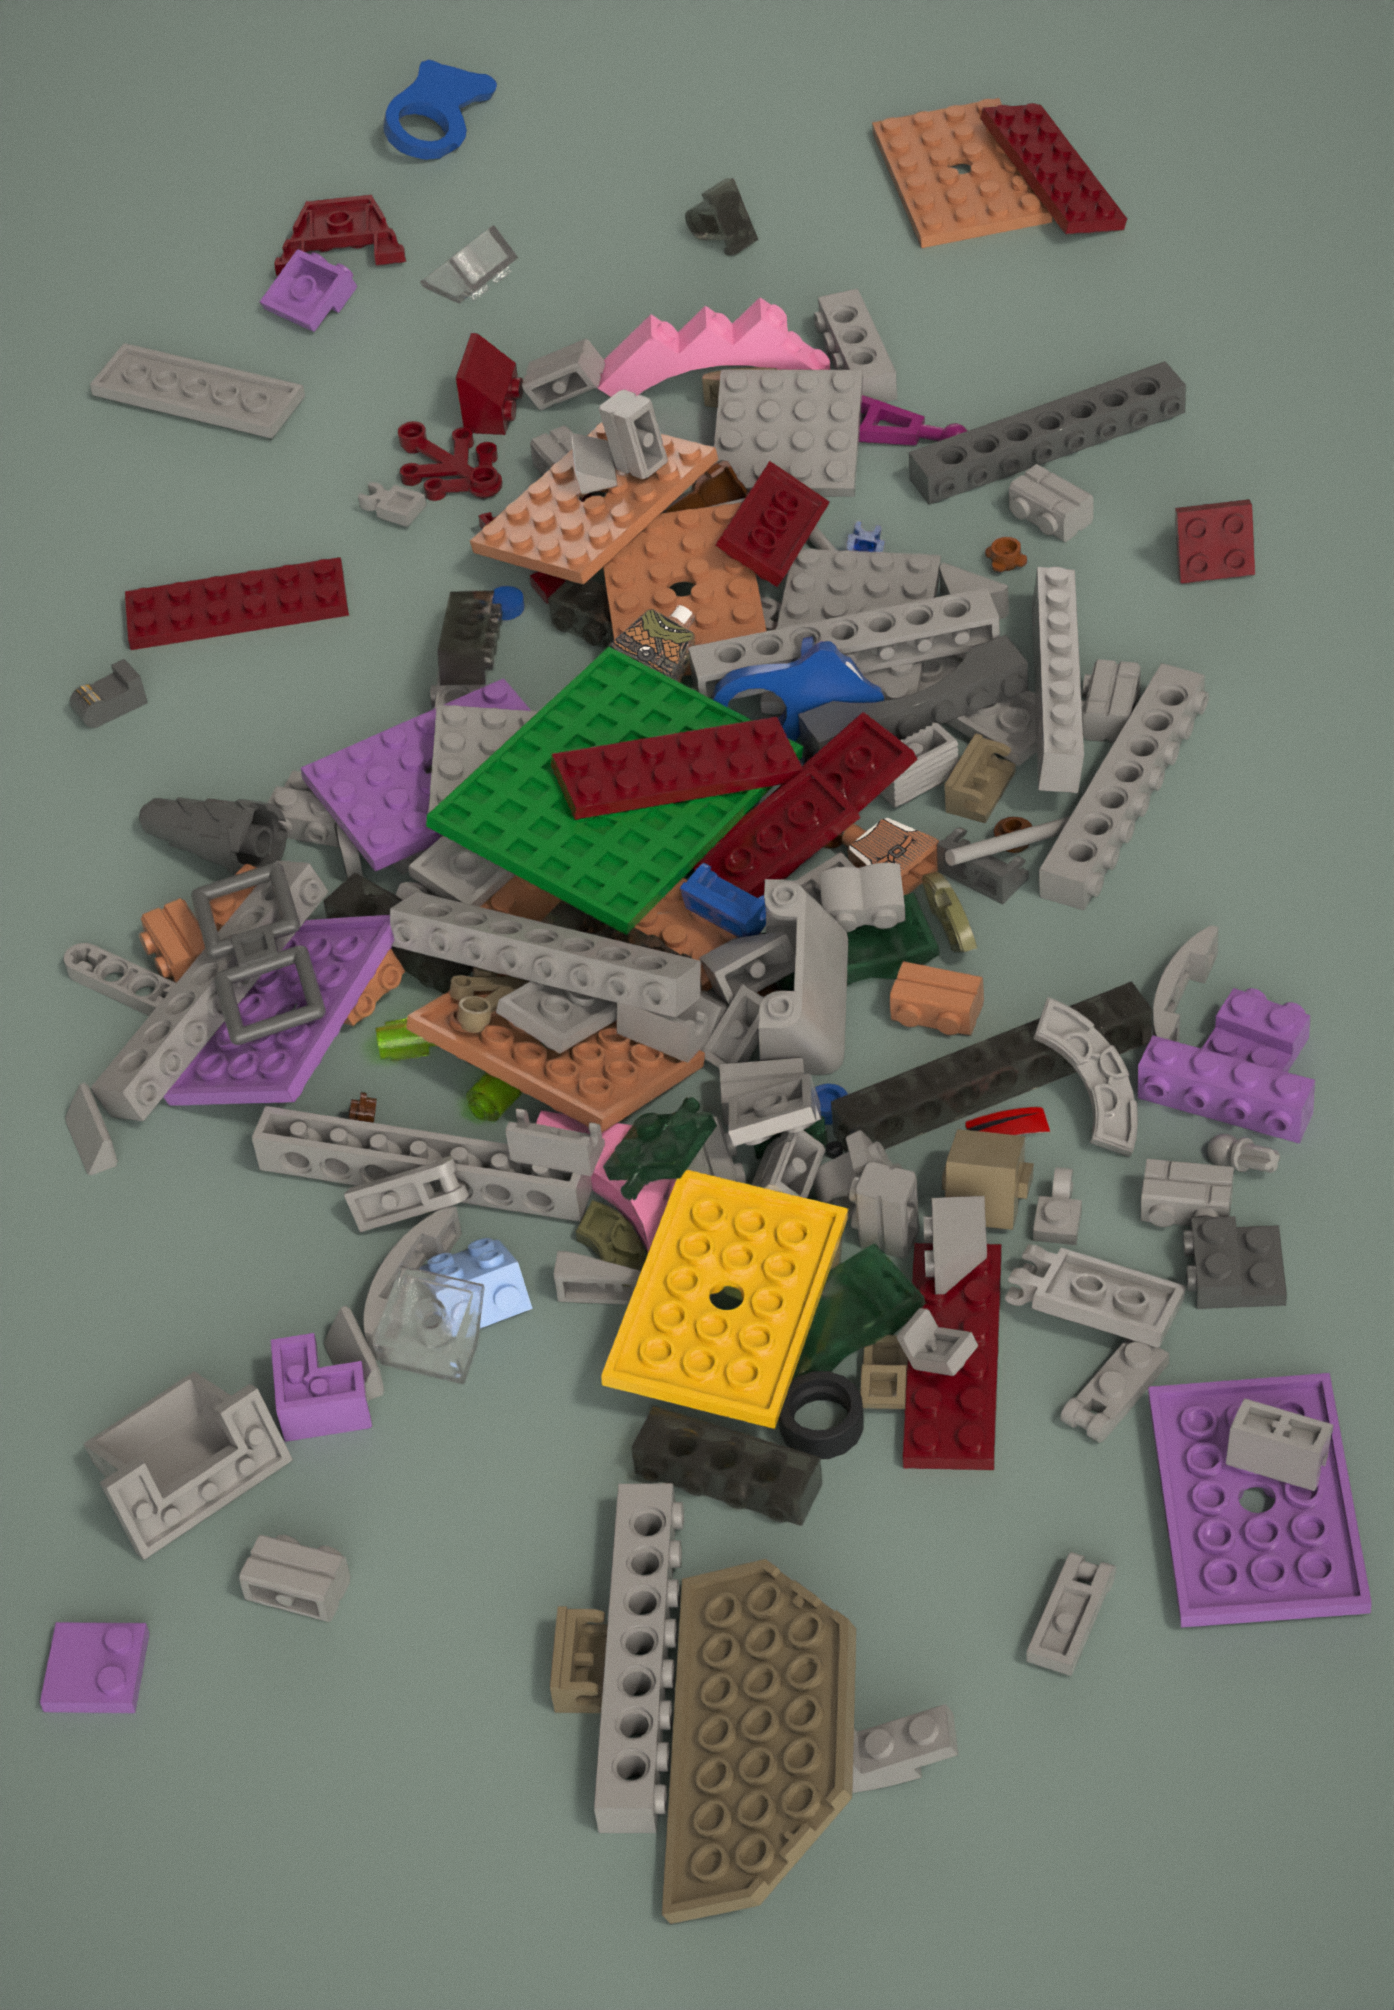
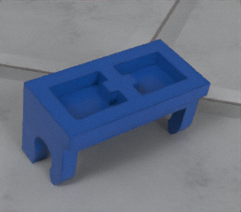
M706 863L701 864L688 881L681 885L680 891L686 909L738 938L759 935L766 926L764 896L756 898L718 877L717 873L711 871V866Z

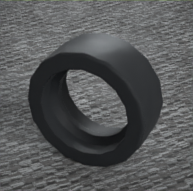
M812 1371L792 1380L778 1419L780 1433L785 1444L798 1455L810 1459H831L849 1451L857 1444L864 1430L862 1397L856 1385L845 1376L830 1371ZM829 1400L842 1405L847 1410L846 1419L837 1426L826 1430H812L803 1427L794 1419L796 1411L805 1404L814 1401Z

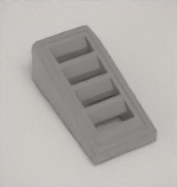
M558 1251L553 1274L558 1301L628 1305L641 1271L573 1252ZM622 1284L631 1285V1288L623 1286Z

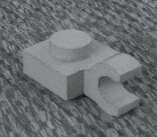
M1056 1167L1052 1197L1039 1196L1033 1228V1241L1077 1245L1082 1215V1200L1071 1199L1073 1169Z

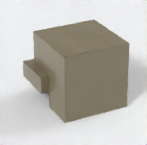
M957 1129L942 1174V1190H945V1197L984 1196L986 1227L1013 1230L1018 1214V1198L1027 1199L1033 1180L1034 1163L1024 1162L1025 1136Z

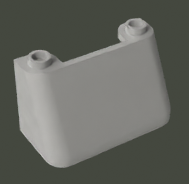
M765 879L766 934L780 931L786 933L795 952L794 991L772 992L761 1002L759 1008L760 1061L803 1058L804 1074H831L837 1071L843 1064L845 1055L848 963L847 932L838 921L796 882Z

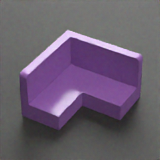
M314 1333L270 1340L276 1412L285 1442L372 1427L362 1361L319 1368L318 1349Z

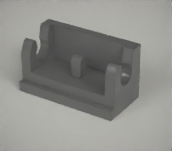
M961 827L956 828L937 844L938 872L1003 905L1029 879V871L1024 868L1019 869L1026 860L1017 856L1007 864L989 855L950 866L945 860L946 851L970 844V841L966 839L959 841L966 835L967 830Z

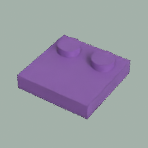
M56 1622L40 1699L43 1712L135 1713L150 1634L147 1624Z

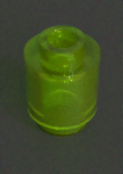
M407 1018L385 1021V1026L375 1027L381 1060L391 1058V1062L430 1056L429 1047L437 1046L407 1030Z
M485 1072L466 1093L468 1109L479 1120L495 1122L522 1095V1092Z

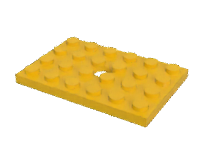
M681 1168L601 1375L602 1385L775 1429L848 1219V1208ZM725 1286H730L741 1292L743 1302L735 1309L722 1310L711 1303L710 1295L719 1293Z

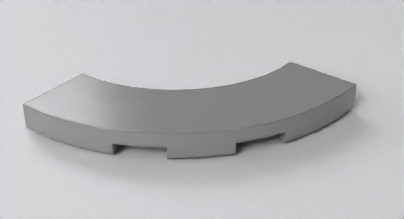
M1047 997L1033 1039L1049 1046L1062 1055L1081 1077L1088 1091L1093 1112L1090 1143L1130 1157L1133 1153L1137 1137L1138 1111L1137 1101L1134 1100L1133 1090L1128 1077L1130 1074L1114 1045H1110L1094 1028V1024L1089 1019L1064 1003Z

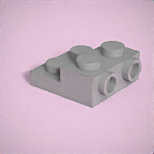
M292 771L285 786H276L267 802L276 805L285 817L286 822L278 820L279 829L287 831V838L339 847L337 822L304 782L301 772Z
M810 1073L729 1097L728 1132L734 1146L744 1143L746 1145H756L772 1138L774 1134L783 1131L796 1133L812 1126L817 1120H821L820 1100Z

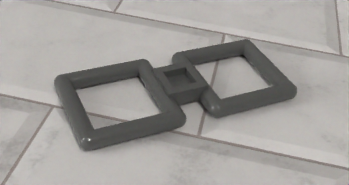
M274 862L195 888L192 891L191 898L208 957L217 959L235 953L239 964L219 971L214 976V983L229 1038L234 1045H242L320 1019L325 1015V1005L308 949L303 945H298L280 952L278 951L275 939L296 933L300 929V921L286 874L280 863ZM271 881L282 920L220 940L209 901ZM295 964L307 1006L244 1026L232 984Z

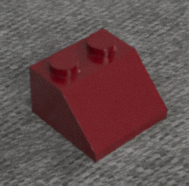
M478 333L470 334L456 375L463 427L471 429L475 434L505 435L509 422L514 421L516 417V401L523 396V378L518 377L516 363Z

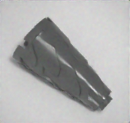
M178 797L176 800L153 798L150 802L143 805L139 813L140 824L147 834L167 841L169 846L196 854L202 859L225 867L227 872L236 874L244 864L258 868L274 863L277 860L281 861L286 847L287 831L280 830L278 820L286 822L285 817L276 805L263 801L247 799L226 801L210 798L204 801Z

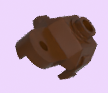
M720 460L713 464L692 484L690 491L673 501L662 513L705 508L743 499L747 496L748 491L738 479L729 461Z

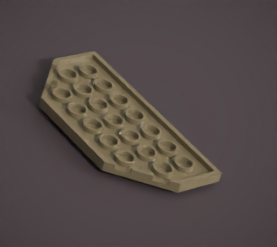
M767 1559L682 1579L662 1916L670 1924L760 1906L852 1799L856 1627L848 1618L837 1610L831 1609L800 1583L791 1580Z

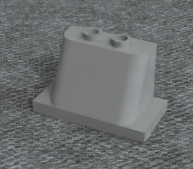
M195 1371L83 1443L93 1464L106 1478L100 1482V1485L136 1554L143 1560L293 1460L258 1388L248 1384L231 1396Z

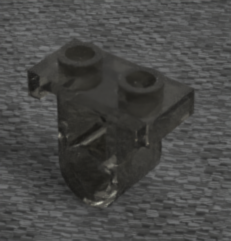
M726 178L703 192L702 197L704 200L685 213V221L691 233L701 240H724L727 246L724 249L726 255H735L758 240L734 178Z

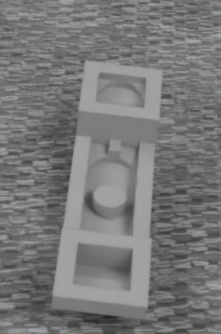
M1210 925L1189 939L1173 956L1164 970L1154 998V1036L1176 1042L1180 1041V1014H1176L1175 1011L1189 980L1206 983L1218 955L1219 927Z
M449 1206L439 1209L419 1222L400 1239L379 1267L371 1283L364 1309V1333L375 1360H379L399 1330L395 1306L419 1272V1268L422 1267L426 1260L435 1255L450 1253L461 1236L462 1232L457 1207Z

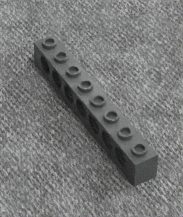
M1166 361L910 451L908 452L910 481L929 505L1025 471L1036 464L1041 465L1181 415L1185 413L1186 384Z

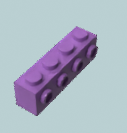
M1152 1035L1138 1064V1099L1299 1144L1313 1115L1314 1079Z

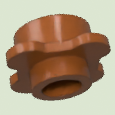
M998 538L985 550L986 557L991 558L993 562L992 569L997 572L1009 571L1016 566L1023 567L1027 564V556L1021 553V544L1015 538Z

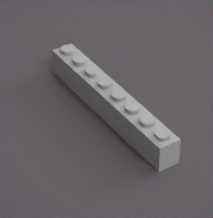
M1037 567L1032 599L1038 790L1078 793L1084 759L1075 570L1062 567Z

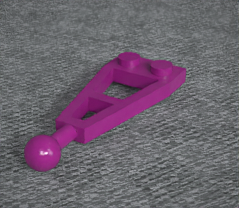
M862 395L861 413L866 414L862 424H860L859 442L917 445L920 438L938 442L967 432V429L958 423L949 424L945 428L925 425V416ZM880 420H883L901 427L878 426Z

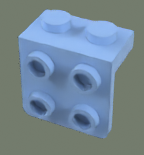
M491 1238L476 1240L468 1245L467 1250L453 1255L451 1253L435 1255L427 1261L428 1264L419 1268L421 1278L435 1295L446 1332L451 1339L533 1309L518 1261L500 1240H492Z

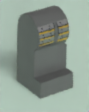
M125 659L111 665L113 673L94 682V684L82 685L72 693L69 700L70 707L86 726L97 728L148 703L140 675Z

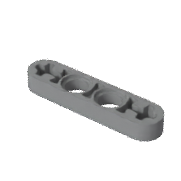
M78 943L67 949L64 954L65 967L69 978L148 1016L151 1015L176 984L93 944ZM113 972L124 974L117 981L108 982L104 980L107 975ZM140 988H155L149 995H135L136 991Z

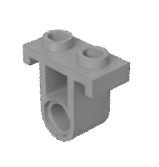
M862 1130L846 1137L849 1152L821 1165L813 1181L817 1201L848 1208V1219L852 1218L856 1207V1202L849 1200L850 1187L855 1176L861 1177L866 1164L872 1161L889 1165L890 1170L896 1167L903 1169L899 1163L893 1164L888 1159L883 1146L878 1141L873 1143Z

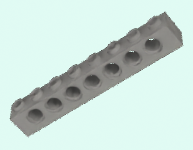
M988 587L691 646L688 647L691 676L696 691L711 699L716 684L727 673L735 669L754 665L797 661L801 657L803 638L810 636L813 637L815 644L820 641H831L834 643L840 653L850 657L861 673L969 652L972 647L1000 637L999 615ZM761 688L748 689L738 693L732 699L771 691Z
M1163 663L1160 664L1040 867V898L1085 910L1092 896L1098 897L1102 890L1107 870L1115 868L1122 844L1130 842L1137 818L1139 816L1144 817L1152 792L1154 790L1159 791L1167 766L1174 765L1182 740L1189 739L1197 714L1202 715L1207 707L1209 693L1204 691L1205 675Z
M277 860L276 862L280 863L284 868L301 927L329 891L310 863ZM271 881L258 884L218 932L220 940L282 920ZM295 933L275 939L279 952ZM204 949L91 1086L90 1089L111 1117L144 1121L223 1024L225 1019L214 983V976L219 971L239 965L235 953L211 959ZM260 976L232 984L237 1004L244 998Z
M420 892L413 893L390 908V926L395 940L391 945L393 947L672 1017L679 1016L700 999L701 961Z
M265 1106L252 1135L259 1169L263 1171L358 1186L431 1164L447 1156H452L457 1170L454 1172L459 1183H464L469 1194L468 1198L462 1201V1203L579 1222L582 1220L592 1192L591 1176L511 1161L508 1144L269 1106ZM439 1179L430 1182L434 1192L443 1190Z
M673 1483L618 1484L594 1811L599 1833H657L658 1814H666L667 1787L664 1784H660V1772H668L670 1762L669 1742H662L663 1730H671L672 1703L671 1700H665L666 1688H674L675 1680L674 1660L668 1659V1648H676L677 1622L676 1619H670L671 1608L679 1607L680 1595L679 1580L673 1579V1568H681L682 1564L681 1540H675V1531L684 1528L683 1502H676ZM648 1572H651V1573H652V1574H649V1575H642V1574L648 1573ZM642 1612H651V1613L646 1614V1615H638L639 1613H642ZM639 1652H648L644 1655H635ZM638 1692L646 1693L642 1696H631ZM636 1733L644 1734L638 1738H629L630 1735ZM633 1775L642 1776L639 1779L633 1781L625 1780L627 1777Z

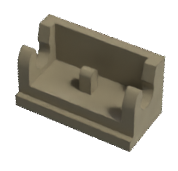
M974 734L944 784L946 813L986 824L1016 772V764L1008 760H1001L994 753L1008 756L1011 752L1010 747L1000 742L985 739L981 734Z
M567 1606L557 1607L550 1691L555 1713H601L608 1625L588 1624V1622L603 1623L605 1621V1612L596 1609H567Z

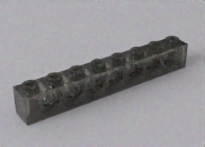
M1132 981L1069 1006L1089 1019L1094 1024V1028L1110 1045H1114L1119 1055L1143 1046L1151 1040L1152 1008ZM1038 1018L831 1101L833 1134L837 1141L842 1144L845 1153L849 1152L846 1137L859 1130H862L873 1143L878 1141L885 1150L1077 1071L1054 1049L1033 1039L1040 1019Z

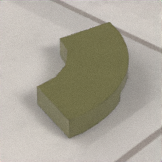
M939 872L922 875L921 880L931 913L942 924L952 951L967 952L977 949L966 914L949 882Z
M592 1200L576 1230L577 1241L592 1248L600 1257V1260L642 1271L645 1263L644 1248L632 1224L618 1211L603 1203ZM622 1284L623 1286L631 1288V1285Z

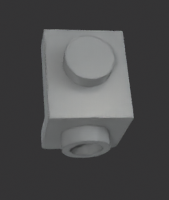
M923 1308L917 1310L897 1335V1340L914 1370L954 1376L964 1366L966 1360L978 1347L972 1332L938 1327L930 1311Z

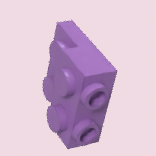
M297 249L262 297L260 304L265 310L315 332L330 310L337 313L340 312L358 286L352 279L353 273L344 265L337 263L334 266L315 252H312L310 255Z
M1233 988L1218 1011L1215 1028L1202 1049L1288 1072L1309 1039L1310 1015L1306 1014L1304 1009L1296 1003L1286 1002L1284 1005L1269 1001L1257 989L1249 988L1244 992Z

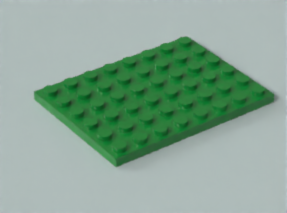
M608 647L427 814L426 827L627 935L773 786L575 820L551 767L553 753L753 721L629 656ZM788 738L798 760L802 758L803 746Z

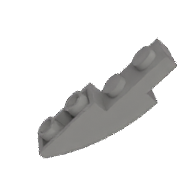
M944 1704L857 1732L854 1729L853 1793L893 1786L922 1778V1766L957 1756L958 1747L954 1715L949 1707Z

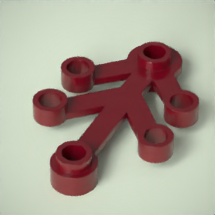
M416 421L406 422L398 428L399 444L407 453L415 454L421 452L437 462L436 464L420 465L417 463L404 464L400 468L401 481L404 485H418L424 477L456 475L461 477L460 479L443 480L441 478L426 480L424 491L425 497L428 500L439 501L446 496V492L469 491L477 497L488 498L501 490L503 486L502 477L493 467V463L498 460L497 446L494 443L483 442L477 445L476 456L479 466L473 468L468 465L469 449L474 445L471 429L461 427L452 432L453 456L427 440L426 428L422 423Z

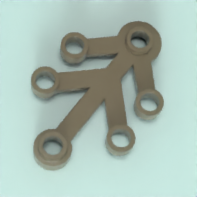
M473 967L472 977L465 975L454 976L451 979L449 994L452 998L460 1000L457 1019L461 1023V1028L471 1033L482 1032L490 1023L491 1014L497 1010L499 999L530 981L512 976L497 977V974L501 973ZM474 991H494L485 998L474 996Z

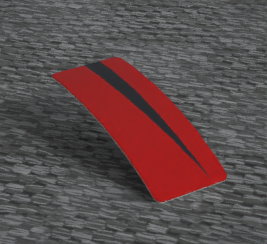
M1026 1107L1000 1111L971 1119L965 1123L967 1130L1009 1135L1050 1132L1042 1107Z

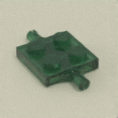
M686 1097L678 1110L672 1114H656L651 1112L640 1115L634 1121L633 1126L616 1146L615 1151L603 1166L609 1181L627 1180L620 1190L623 1197L628 1200H632V1198L635 1200L643 1187L650 1182L661 1179H680L717 1127L711 1112L696 1113L700 1109V1103L695 1098L690 1097L688 1099Z

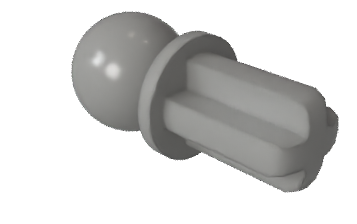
M1219 1134L1213 1137L1207 1146L1209 1160L1218 1166H1233L1239 1172H1245L1250 1168L1272 1173L1278 1168L1279 1152L1268 1147L1254 1145L1253 1141L1249 1138L1243 1137L1237 1140L1232 1135Z

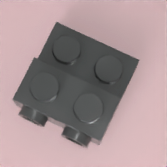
M1235 1216L1191 1218V1230H1183L1184 1257H1192L1193 1265H1186V1282L1188 1292L1196 1291L1197 1309L1286 1306L1287 1291L1279 1225L1236 1227Z

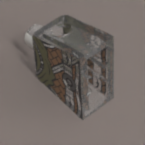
M678 605L669 617L654 609H649L608 647L680 683L690 664L688 647L695 646V635L689 630V627L695 621V616L689 609Z

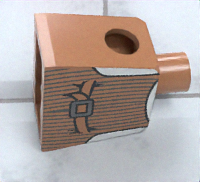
M890 818L881 819L868 831L856 824H852L845 830L842 836V844L848 847V860L856 868L876 863L900 864L904 898L922 884V875L938 871L937 844L939 840Z

